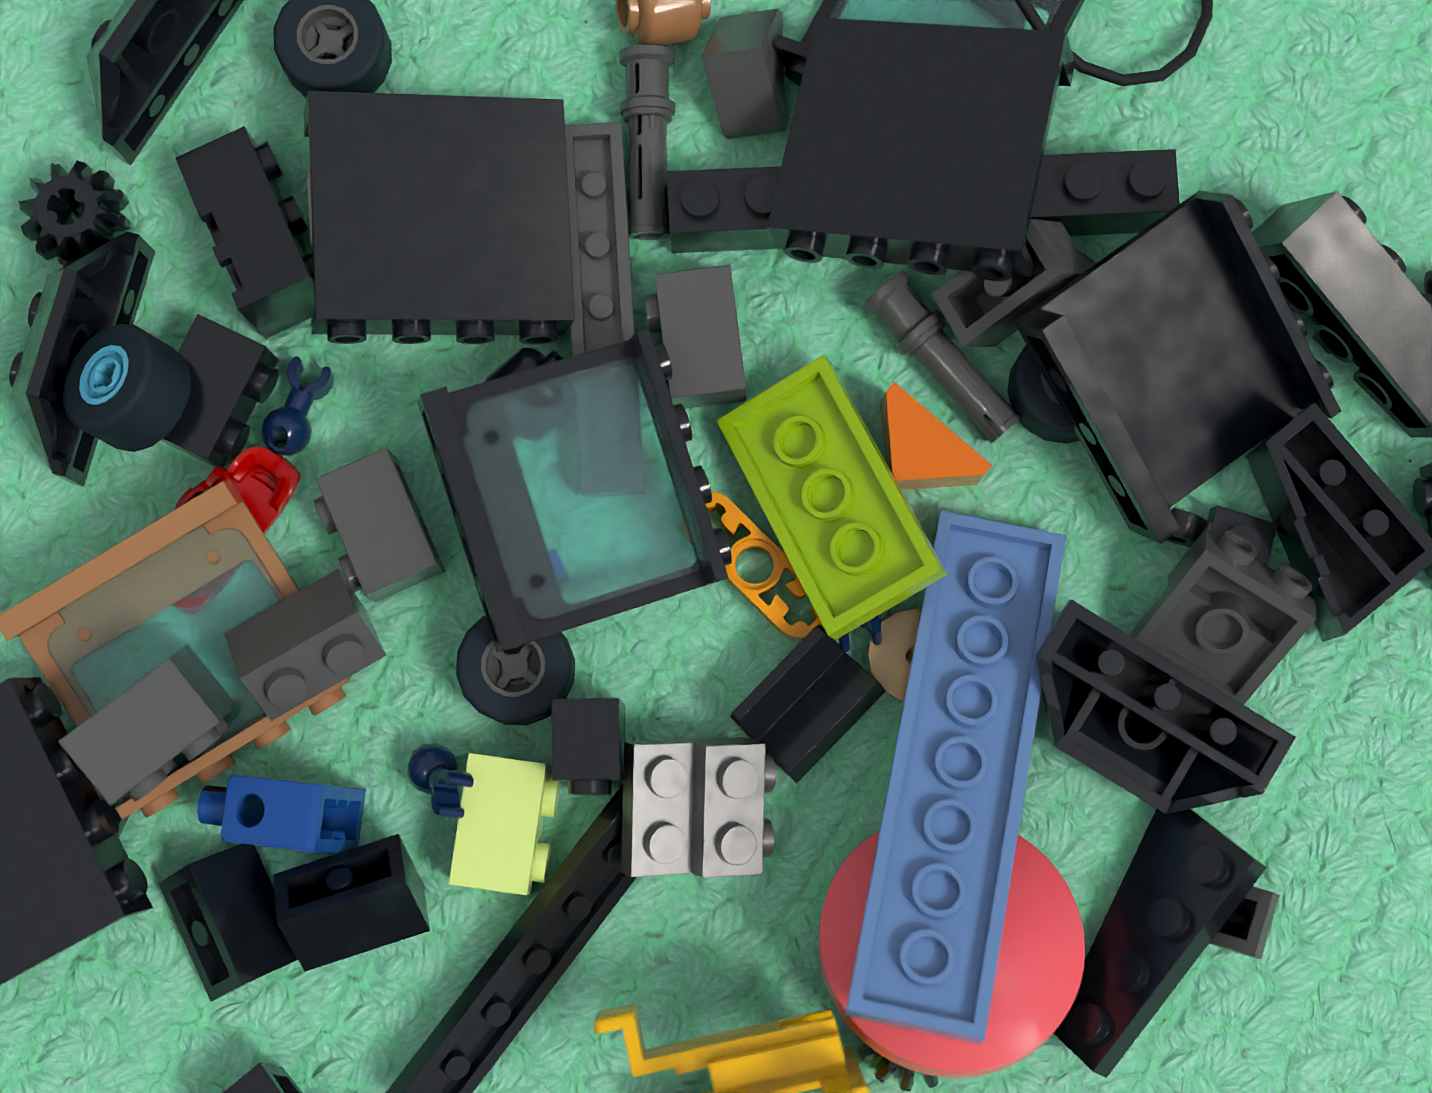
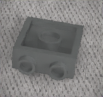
M1205 528L1168 575V587L1135 627L1131 636L1244 705L1317 619L1315 595L1310 593L1312 590L1310 581L1297 569L1281 564L1275 571L1255 558L1258 554L1256 548L1239 533L1226 530L1220 537Z

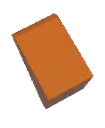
M895 382L888 388L881 403L885 461L900 489L977 485L992 465Z

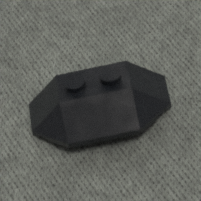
M125 0L113 19L107 20L100 25L93 36L91 51L86 57L102 139L122 161L130 166L132 165L244 0Z
M127 231L47 275L43 291L36 293L29 307L28 324L31 330L24 352L20 351L15 356L10 369L9 382L12 387L10 397L52 474L83 487L98 439L80 430L67 417L63 403L64 381L72 360L90 338L102 329L116 324H134L156 251L139 234Z
M1074 600L1067 602L1035 656L1052 746L1164 814L1217 804L1240 797L1246 798L1263 794L1296 738Z

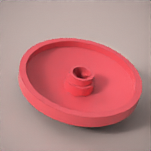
M879 831L864 840L852 851L834 876L826 894L818 930V954L824 983L832 1002L850 1029L864 1043L888 1060L916 1072L947 1078L977 1077L995 1073L1013 1066L1039 1049L1053 1035L1071 1008L1080 987L1085 959L1084 932L1076 902L1068 885L1050 860L1034 845L1018 835L984 1042L979 1045L845 1015Z

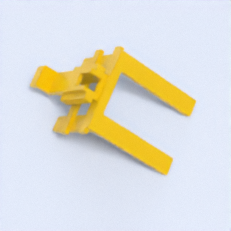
M636 1003L600 1011L594 1022L595 1034L619 1029L623 1030L632 1077L673 1068L675 1074L709 1068L713 1090L700 1093H799L821 1088L822 1093H869L851 1046H841L835 1017H833L831 1008L650 1049H645Z

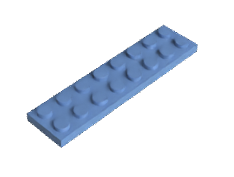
M940 510L933 549L948 575L927 586L924 590L847 999L846 1016L979 1045L985 1040L1041 696V684L1035 656L1051 631L1066 535Z

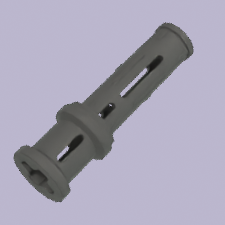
M654 44L629 46L620 50L619 54L620 64L626 67V100L620 103V115L623 117V121L629 124L630 134L629 237H634V239L659 240L669 237L666 136L667 124L672 121V117L675 115V103L669 99V67L674 64L675 52L671 48Z
M900 271L866 300L861 306L862 311L866 315L874 314L898 341L896 349L901 355L905 354L908 358L913 355L917 357L988 438V442L992 444L1022 418L1021 415L1011 408L943 331V328L946 326V323L943 321L945 317L939 311L931 312L907 285L908 275L904 271Z

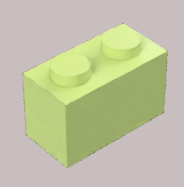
M473 753L468 754L466 772L472 775L474 783L472 787H463L461 808L464 809V817L458 819L449 878L450 885L529 895L533 893L534 882L545 883L550 861L551 844L540 843L544 817L555 818L560 793V782L553 781L550 778L552 765Z

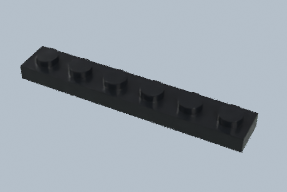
M623 784L386 1093H473L637 878L630 877L621 872Z

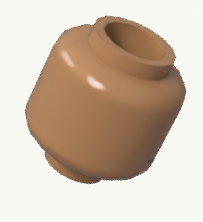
M616 0L617 19L622 32L625 34L631 33L634 41L639 45L654 44L666 46L688 43L697 36L701 21L708 19L711 12V0Z

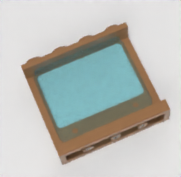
M231 479L220 482L0 614V631L6 641L19 636L77 727L186 644H189L236 703L224 717L230 727L221 734L222 736L215 743L190 761L183 752L172 758L178 766L167 775L168 777L137 802L128 793L122 796V802L115 808L122 819L138 809L142 811L145 818L162 810L180 797L175 787L194 775H197L202 784L218 776L236 763L230 754L250 741L254 743L258 750L274 742L291 730L286 720L306 707L315 716L333 706L346 696L341 686L349 682L351 678L350 676L272 721L239 679L224 633L300 591Z

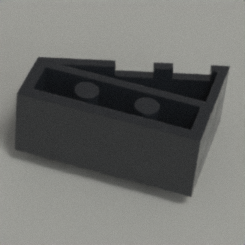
M243 126L176 157L199 217L206 223L216 244L212 248L217 261L222 268L226 266L237 290L231 295L238 311L265 339L312 318L315 310L313 253L308 254L300 237V234L309 230V227L293 195L283 199L274 180L283 176L284 173L268 141L257 145L246 127Z

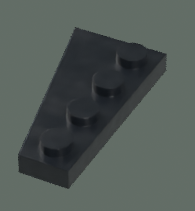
M1156 809L1084 961L1082 979L1075 1000L1066 1017L1053 1034L1092 1072L1107 1078L1267 867L1193 809L1164 814Z

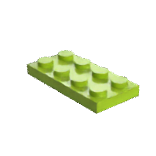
M825 355L820 356L716 420L829 637L837 640L948 575L834 366Z

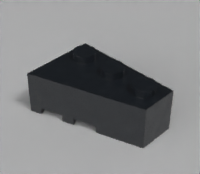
M1315 402L1293 417L1246 456L1272 521L1278 524L1277 533L1291 567L1301 572L1312 584L1310 593L1315 595L1317 619L1314 622L1322 642L1346 635L1432 563V538Z

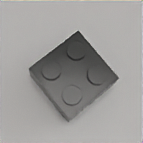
M186 644L58 742L109 805H112L126 793L137 802L168 777L167 775L178 766L172 758L183 752L190 761L215 743L222 736L221 734L230 727L224 717L236 703L189 644Z

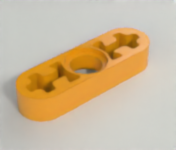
M711 491L712 502L705 504L707 511L710 513L717 507L723 510L724 514L721 518V525L732 538H734L740 527L749 534V536L738 540L731 547L732 563L725 566L729 577L726 580L782 635L794 640H803L815 626L822 625L813 607L810 612L816 620L808 626L805 622L799 620L792 626L784 619L789 608L777 594L770 605H767L759 597L771 591L778 584L784 571L794 578L793 581L785 585L784 589L797 600H801L807 595L786 554L729 498L721 493ZM681 513L682 532L686 540L691 545L690 538ZM751 548L765 551L773 562V571L770 577L757 584L744 581L736 571L737 558L742 552Z

